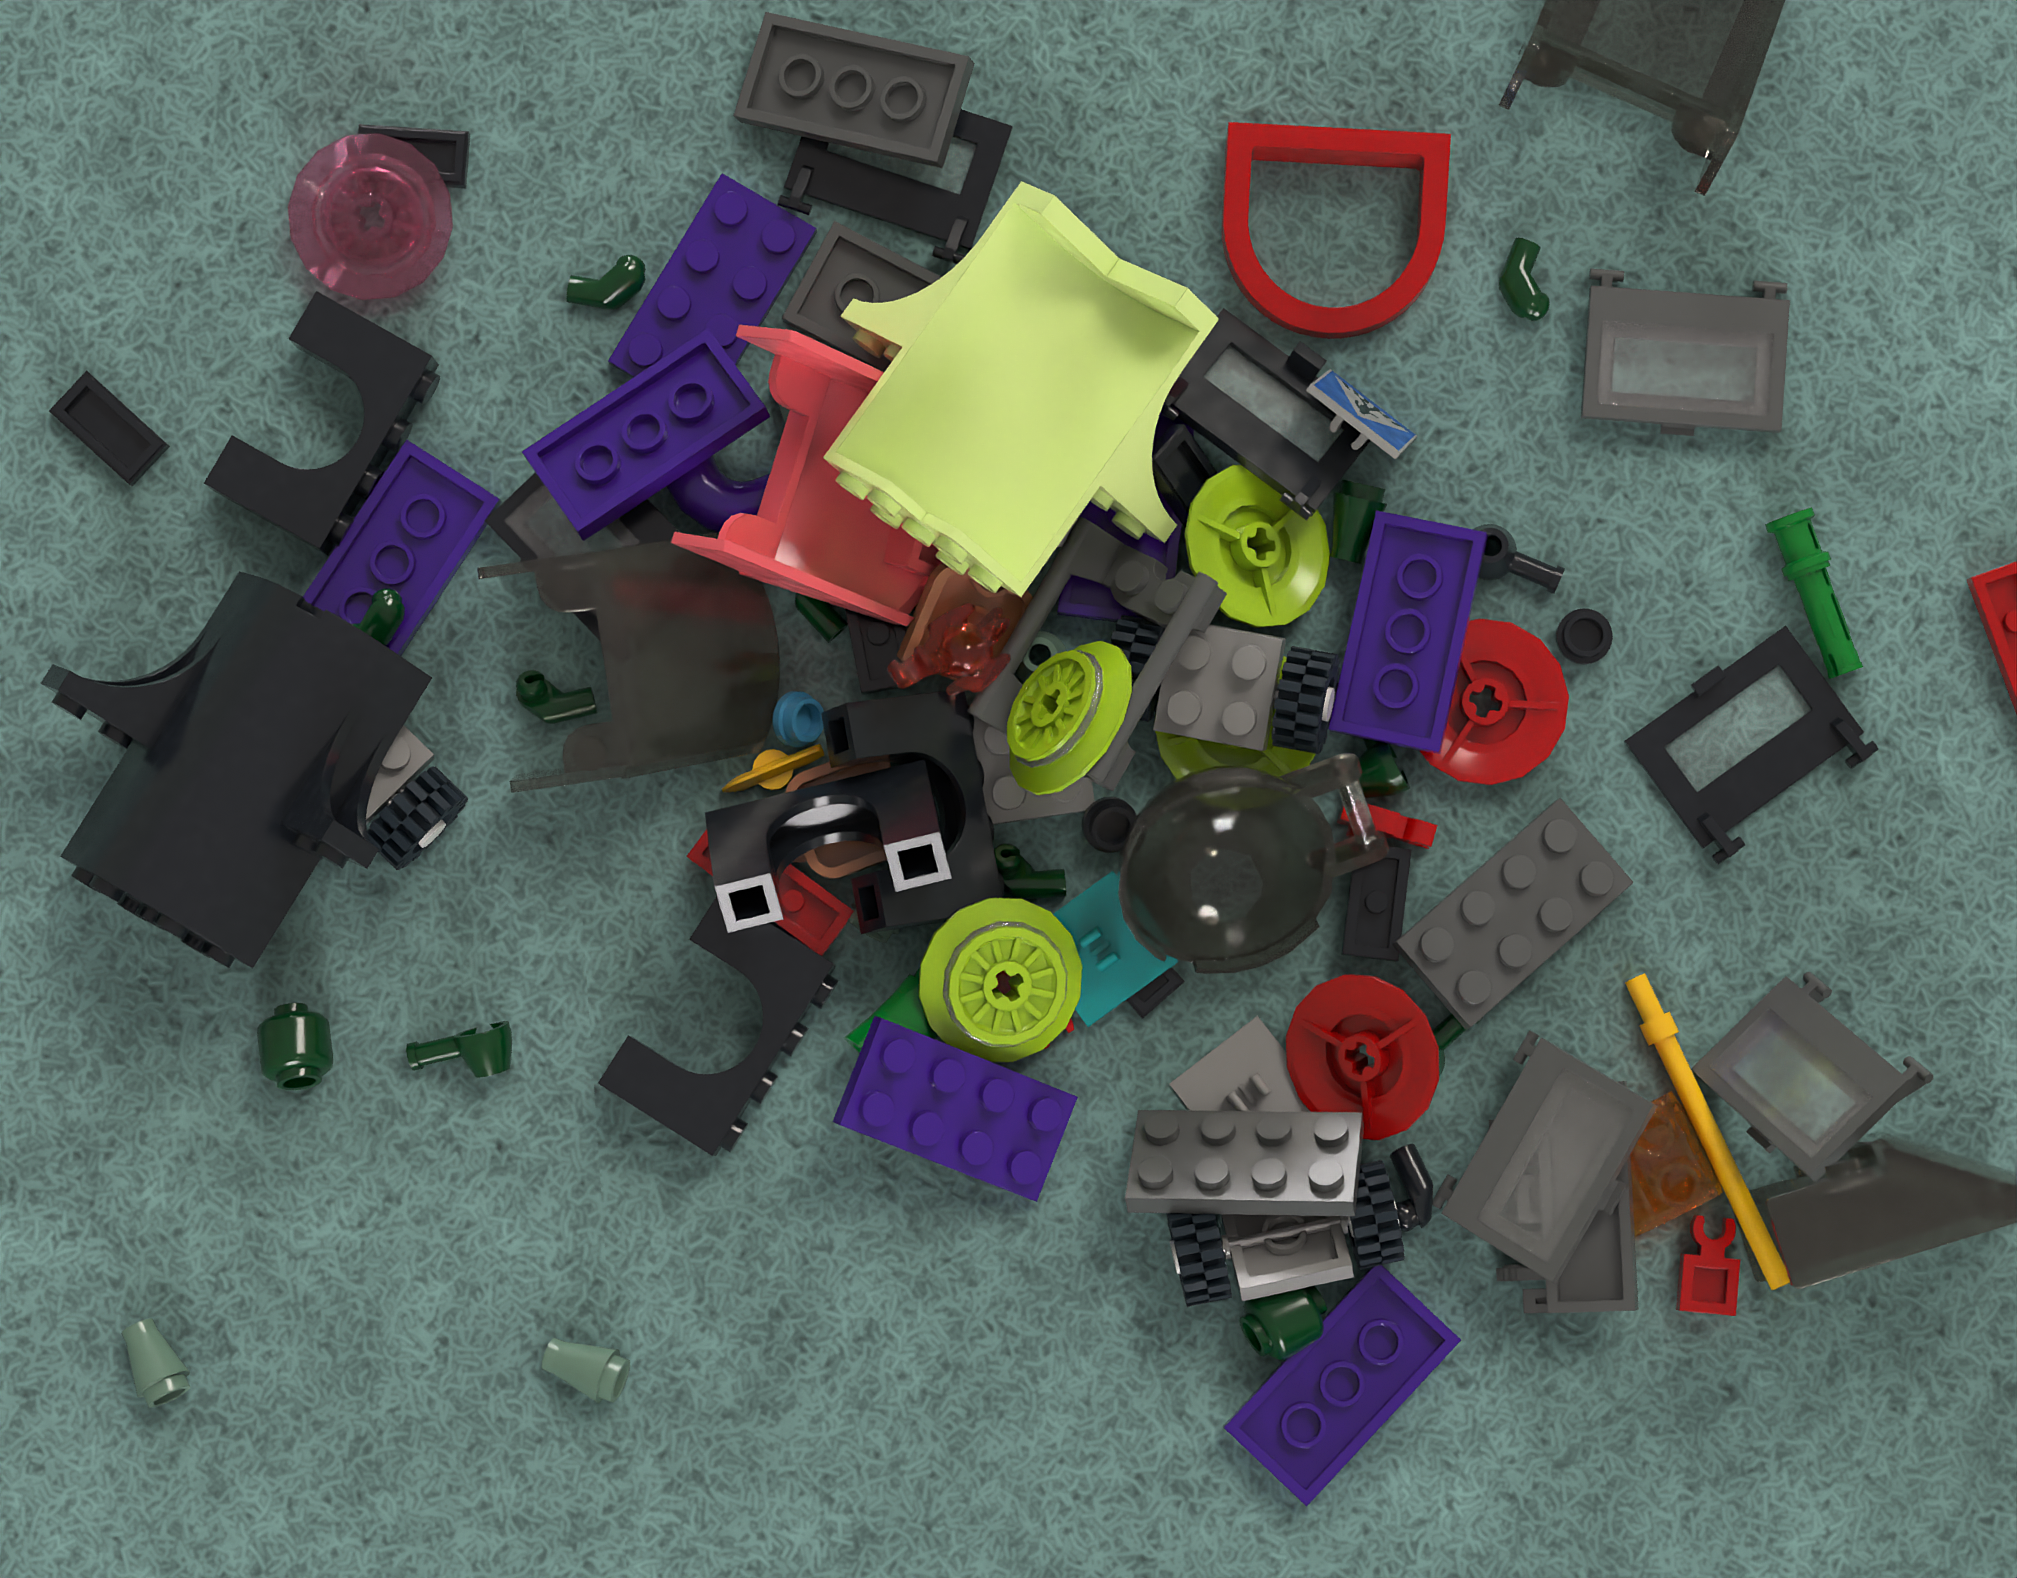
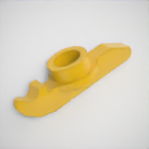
M819 743L791 755L776 749L765 750L757 756L751 771L732 779L722 788V792L744 791L757 784L768 790L781 789L788 785L795 769L810 764L824 756L822 746Z

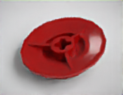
M1481 618L1469 621L1441 753L1437 754L1419 750L1431 766L1461 782L1494 785L1525 776L1550 756L1565 730L1569 694L1561 665L1541 639L1511 622ZM1484 688H1488L1493 691L1491 700L1499 704L1498 711L1490 710L1484 717L1476 715L1477 705L1469 702L1470 694L1479 695Z
M1344 974L1316 985L1296 1006L1286 1034L1287 1069L1299 1099L1311 1112L1362 1113L1364 1122L1363 1139L1379 1141L1408 1130L1429 1109L1439 1082V1047L1426 1015L1404 990L1376 976ZM1367 1045L1366 1053L1374 1057V1063L1368 1065V1056L1360 1053V1047Z

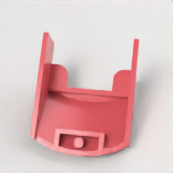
M739 325L736 337L775 354L768 380L770 393L779 405L790 410L757 516L745 513L732 515L724 522L717 539L674 532L671 543L736 569L740 575L885 622L908 626L915 618L909 614L918 604L931 572L942 564L935 556L939 550L933 544L928 547L913 538L902 529L903 523L898 529H895L870 511L873 503L867 499V496L864 500H860L841 487L835 481L840 472L823 458L884 372L797 331Z

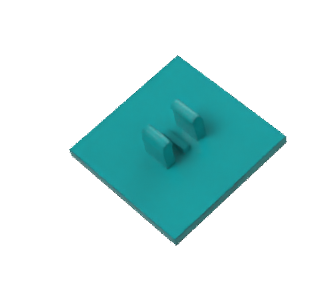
M1114 870L1053 913L1073 936L1082 963L1081 995L1075 1010L1087 1027L1179 962Z

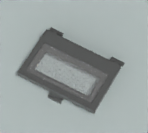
M1590 268L1589 279L1600 281L1599 286L1591 285L1589 288L1581 418L1661 424L1660 434L1694 436V429L1696 427L1772 433L1781 432L1790 300L1775 298L1776 293H1787V283L1753 281L1752 291L1762 292V298L1612 287L1613 281L1623 282L1624 271Z
M1806 972L1803 975V980L1807 984L1802 989L1785 976L1691 1070L1748 1122L1751 1127L1746 1132L1769 1154L1777 1148L1816 1183L1897 1102L1926 1083H1930L1933 1080V1074L1911 1056H1907L1904 1059L1903 1065L1908 1069L1901 1074L1819 1004V1002L1831 995L1832 990L1814 974Z
M1529 1030L1513 1058L1514 1061L1523 1065L1527 1056H1529L1528 1062L1455 1190L1452 1188L1457 1179L1447 1174L1433 1199L1432 1205L1441 1209L1447 1200L1448 1202L1441 1214L1548 1281L1557 1283L1597 1211L1601 1210L1611 1215L1628 1185L1618 1180L1617 1176L1655 1112L1657 1105L1546 1039L1541 1038L1537 1046L1534 1045L1539 1035Z

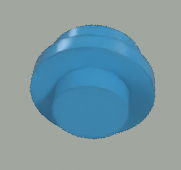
M790 691L784 694L777 702L773 713V728L778 740L790 747H802L809 742L815 741L824 728L821 716L824 710L821 704L805 692Z

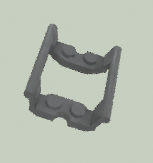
M1079 516L967 712L1007 736L1009 714L1013 702L1023 686L1014 674L1071 575L1096 581L1111 589L1114 599L1127 610L1165 628L1132 686L1131 697L1121 727L1108 750L1083 776L1107 790L1114 791L1136 753L1129 746L1128 739L1189 633L1192 630L1205 633L1227 593L1217 586L1218 582L1201 572H1198L1196 577L1180 571L1174 578L1166 580L1168 568L1157 559L1124 545L1094 523Z

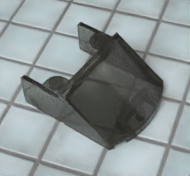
M1542 0L1498 106L1507 110L1510 109L1524 79L1540 87H1559L1566 84L1570 78H1573L1672 122L1671 132L1679 145L1689 153L1706 158L1694 191L1705 196L1739 134L1785 0Z
M720 531L696 535L717 539ZM672 538L491 563L478 567L479 579L535 571L540 598L549 608L555 611L570 613L596 609L613 721L586 724L576 728L568 735L563 745L564 767L516 774L509 781L511 793L620 777L625 779L761 752L773 722V713L778 701L780 685L779 637L774 612L764 583L740 575L736 569L671 543Z
M1885 1132L1865 1134L1836 1163L1825 1166L1826 1173L1816 1183L1794 1165L1795 1177L1749 1190L1786 1267L1791 1286L1795 1289H1802L2017 1223V1172ZM1734 1213L1754 1279L1757 1282L1767 1281Z

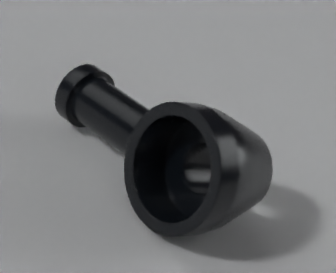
M1484 524L1473 529L1487 532V539L1497 541L1501 548V551L1495 556L1483 555L1479 579L1496 580L1510 572L1547 588L1548 592L1555 594L1565 568L1558 565L1557 568L1518 552L1514 538L1501 526Z

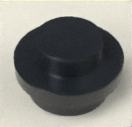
M1586 608L1577 609L1567 614L1559 623L1556 631V642L1562 655L1569 661L1581 665L1592 664L1602 659L1609 651L1613 640L1612 628L1608 620L1601 613Z
M1103 797L1096 800L1087 808L1082 819V831L1087 842L1095 849L1105 853H1114L1126 848L1134 840L1138 830V818L1134 809L1126 801L1117 797Z

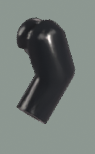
M1408 1144L1390 1154V1159L1400 1177L1408 1198L1405 1201L1395 1203L1399 1226L1404 1232L1411 1231L1418 1225L1421 1228L1426 1226L1432 1218L1433 1181L1416 1146Z

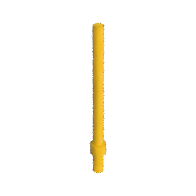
M1645 973L1625 982L1644 1022L1639 1027L1648 1046L1655 1045L1770 1289L1775 1290L1792 1282L1674 1035L1679 1030L1670 1011L1664 1014Z

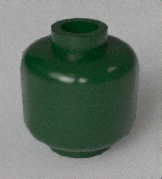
M288 1003L280 1005L274 1009L273 1016L265 1019L258 1026L257 1038L261 1072L266 1078L277 1082L278 1088L301 1090L314 1087L322 1082L321 1076L325 1075L333 1067L329 1021L320 1013L308 1011L306 1004Z
M1315 1286L1246 1300L1243 1306L1244 1315L1239 1319L1241 1329L1256 1353L1263 1357L1269 1354L1274 1359L1286 1360L1322 1336L1324 1325L1321 1315L1327 1312V1306Z

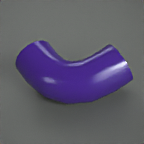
M712 455L666 487L682 512L707 530L720 532L724 522L732 515L745 513L757 516L770 473L748 481L732 480L721 472Z

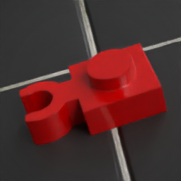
M1347 797L1342 802L1337 823L1348 826L1346 836L1378 845L1380 836L1424 849H1429L1432 846L1438 826Z
M1694 1215L1690 1222V1234L1693 1241L1698 1245L1697 1255L1681 1253L1676 1310L1736 1316L1741 1259L1724 1258L1725 1248L1732 1243L1736 1235L1735 1221L1732 1218H1723L1720 1236L1710 1239L1703 1230L1704 1216Z

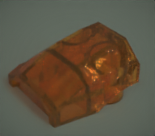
M1672 1091L1650 1101L1657 1105V1108L1630 1154L1635 1237L1719 1196L1723 1192L1718 1177L1686 1110Z

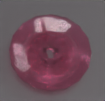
M380 133L345 136L318 150L297 175L288 204L291 241L305 268L330 290L360 300L395 298L422 284L443 260L453 230L451 196L435 164L410 143ZM378 202L381 205L379 215L385 219V224L383 227L372 226L367 231L364 228L366 218L360 214L361 208L374 207Z

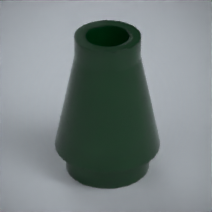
M1342 479L1339 493L1333 492V532L1330 557L1359 564L1363 563L1364 554L1371 537L1376 510L1384 512L1387 507L1386 503H1382L1385 489Z

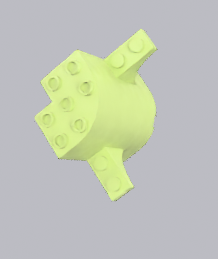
M1021 181L975 246L943 277L919 292L895 301L869 303L853 298L840 316L857 331L852 339L860 347L877 358L884 354L891 361V364L823 458L840 472L835 481L841 487L860 500H864L867 496V499L873 503L870 511L891 527L898 529L903 523L902 529L913 538L928 547L933 544L939 550L935 556L958 574L964 575L966 570L970 568L967 574L989 591L996 593L1000 586L1022 597L1089 501L1105 511H1108L1109 508L1114 510L1116 515L1112 519L1113 523L1138 540L1145 533L1165 543L1176 528L1177 524L1168 515L1160 501L1154 482L1152 450L1155 429L1159 414L1173 384L1219 318L1187 287L1118 258L1055 195Z

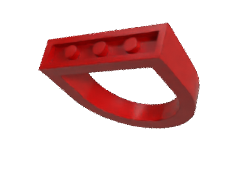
M1228 122L1222 206V243L1228 268L1243 295L1260 313L1274 323L1298 334L1316 338L1341 339L1359 336L1379 329L1403 314L1424 291L1432 277L1441 253L1446 226L1451 134ZM1251 161L1417 169L1420 172L1416 246L1410 262L1400 277L1374 298L1346 307H1322L1308 304L1283 291L1263 270L1255 255L1250 239L1248 213Z

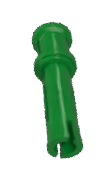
M1811 507L1769 522L1765 526L1767 532L1774 533L1785 562L1784 567L1781 569L1784 577L1787 576L1788 581L1794 580L1816 643L1823 657L1828 678L1831 679L1862 668L1863 665L1852 642L1844 615L1830 582L1831 580L1826 568L1830 566L1829 561L1831 557L1829 552L1822 551L1811 522V519L1815 516Z

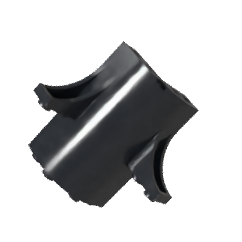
M239 571L195 641L176 659L162 668L136 678L114 681L84 678L54 664L48 670L40 684L56 693L51 703L79 720L83 718L85 713L93 716L103 723L98 730L101 735L127 749L60 857L76 866L71 875L73 878L96 892L102 893L118 902L119 906L142 920L148 921L180 938L181 942L197 952L214 959L227 968H230L234 960L253 968L320 860L325 859L341 869L344 868L347 861L367 869L376 856L379 848L372 844L366 829V814L370 793L390 746L432 677L326 609L323 611L311 605L301 595L267 579Z

